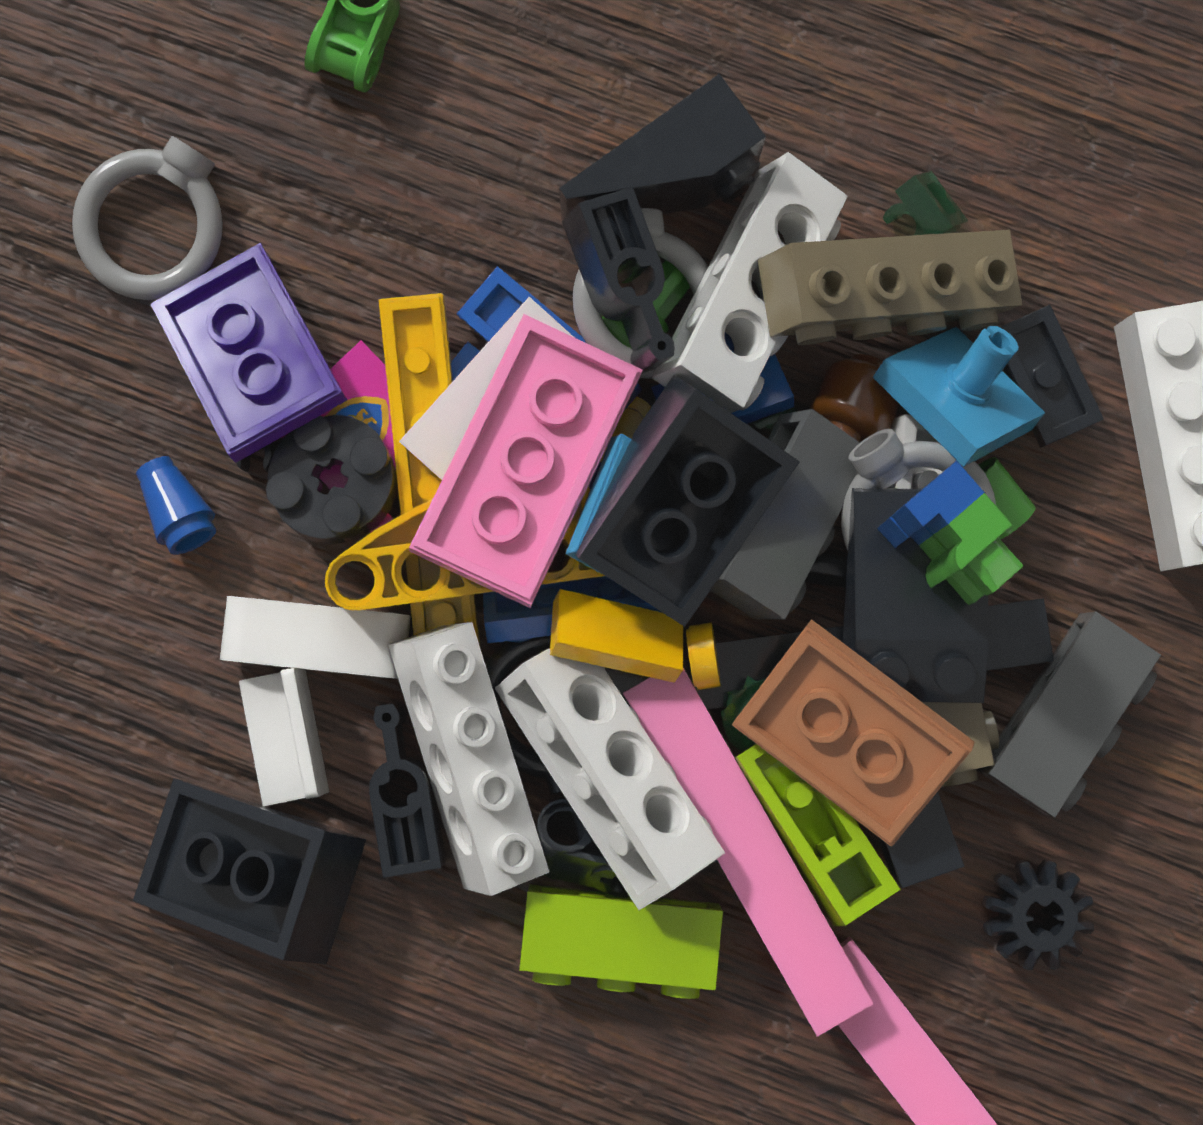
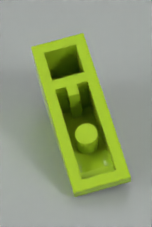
M755 744L735 757L803 880L834 927L848 925L901 890L852 816L759 745Z

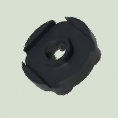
M320 415L288 433L277 446L268 469L266 494L282 520L296 533L316 543L333 545L346 542L345 538L354 537L362 531L367 534L384 520L396 498L398 490L397 472L393 466V459L389 449L378 433L370 426L348 416L330 415L323 417ZM333 465H342L340 472L348 479L344 488L333 486L328 495L320 493L323 485L318 480L320 474L325 469L330 470Z

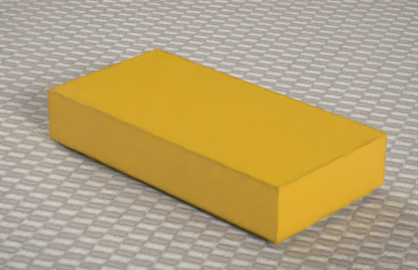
M560 589L553 601L550 655L675 683L683 671V625L662 612Z

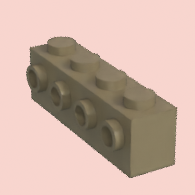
M1010 230L789 243L758 259L770 337L796 335L798 345L827 342L837 338V331L852 330L853 340L873 339L891 334L892 327L906 326L907 334L910 336L938 332L946 329L945 322L959 321L961 331L978 330L999 324L997 314L1022 305Z

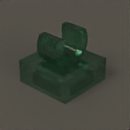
M932 171L914 175L900 186L895 192L902 202L892 205L883 216L886 224H890L900 219L904 214L910 215L916 222L914 235L953 233L968 222L965 215Z

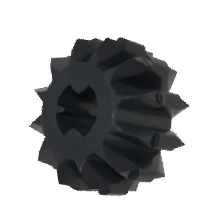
M1044 859L1038 866L1035 874L1029 862L1020 860L1015 863L1017 882H1014L1002 873H998L994 877L995 884L1004 891L1001 899L991 895L983 897L982 905L994 912H999V916L991 918L983 924V929L990 936L1003 935L996 947V951L1001 956L1009 958L1018 952L1019 965L1027 970H1033L1041 956L1045 965L1055 970L1061 966L1059 952L1061 947L1075 957L1082 954L1083 949L1081 945L1072 937L1076 931L1084 934H1091L1094 931L1093 923L1078 917V913L1088 910L1093 906V900L1087 894H1073L1080 882V878L1075 873L1068 871L1058 877L1057 864ZM1034 902L1044 907L1049 906V908L1042 909V912L1049 915V917L1041 927L1032 922L1026 923L1034 919L1027 914V910Z

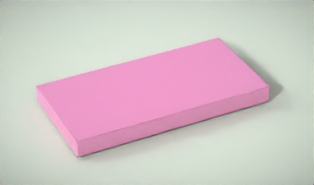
M523 314L409 546V552L531 608L643 370Z

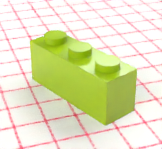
M529 885L519 971L533 972L532 981L547 985H570L571 977L578 976L597 978V988L608 991L633 992L637 982L662 985L661 994L686 999L699 998L700 989L716 990L723 910L719 903L659 898L638 910L631 898L616 897L599 891Z

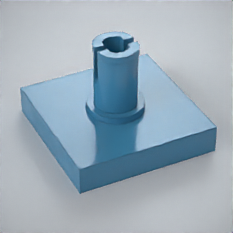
M998 326L984 328L974 343L957 327L952 328L886 358L873 376L963 467L1031 431L1045 414L1002 371L1018 351L1019 346L1011 334Z

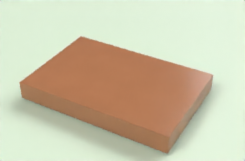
M812 619L732 723V726L891 847L968 756L975 744L972 739Z

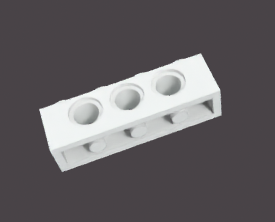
M789 152L756 172L754 176L755 181L750 184L672 337L675 346L674 356L657 367L652 376V379L666 387L673 375H675L730 413L737 410H745L756 400L764 385V378L760 374L768 358L780 349L788 337H770L758 259L785 246L778 235V230L783 235L786 245L797 242L834 240L841 227V222L837 220V217L848 197ZM751 280L757 285L760 298L754 293ZM725 332L731 337L733 341L734 353L728 348L725 342Z
M473 623L447 624L388 644L463 888L493 896L549 873Z
M549 648L522 663L495 687V690L638 910L674 890L725 854V851L713 835L711 826L699 814L678 782L673 768L663 759L642 727L638 715L626 703L604 667L550 655Z

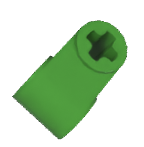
M329 0L322 18L318 21L311 34L305 54V69L316 74L323 69L353 81L356 90L366 93L374 83L381 66L385 46L399 15L400 2L399 0H379L374 6L363 8L354 5V0Z

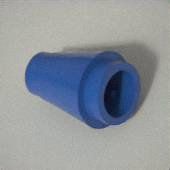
M169 456L152 459L137 470L136 475L140 481L141 490L158 544L166 545L171 554L178 555L202 546L216 534V528L212 522L215 517L214 511L178 467L174 465Z

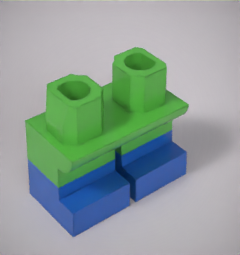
M957 460L877 528L894 548L911 537L932 560L926 570V580L930 588L946 579L968 605L975 603L984 595L988 596L994 593L1023 567V564L999 538L1012 524Z

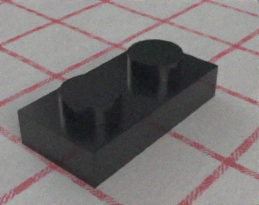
M1051 305L1000 327L1011 334L1019 346L1018 351L1004 367L1006 375L1045 412L1032 429L1040 448L1104 420Z

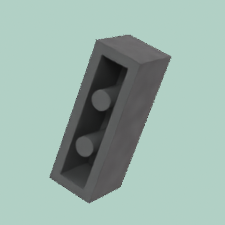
M813 409L781 414L768 439L799 460L800 463L710 590L753 619H786L787 615L800 604L806 592L805 579L816 558L823 554L831 544L835 534L833 525L843 507L847 490L857 475V471L849 461L848 456L860 442Z
M1098 612L1080 613L1053 653L1054 661L1046 664L1000 734L999 748L991 750L994 765L978 768L977 771L1041 814L1055 818L1060 809L1065 812L1069 811L1080 799L1086 788L1087 780L1082 776L1094 757L1103 758L1117 742L1122 732V726L1117 724L1130 702L1134 705L1141 702L1154 685L1157 673L1152 668L1161 654Z

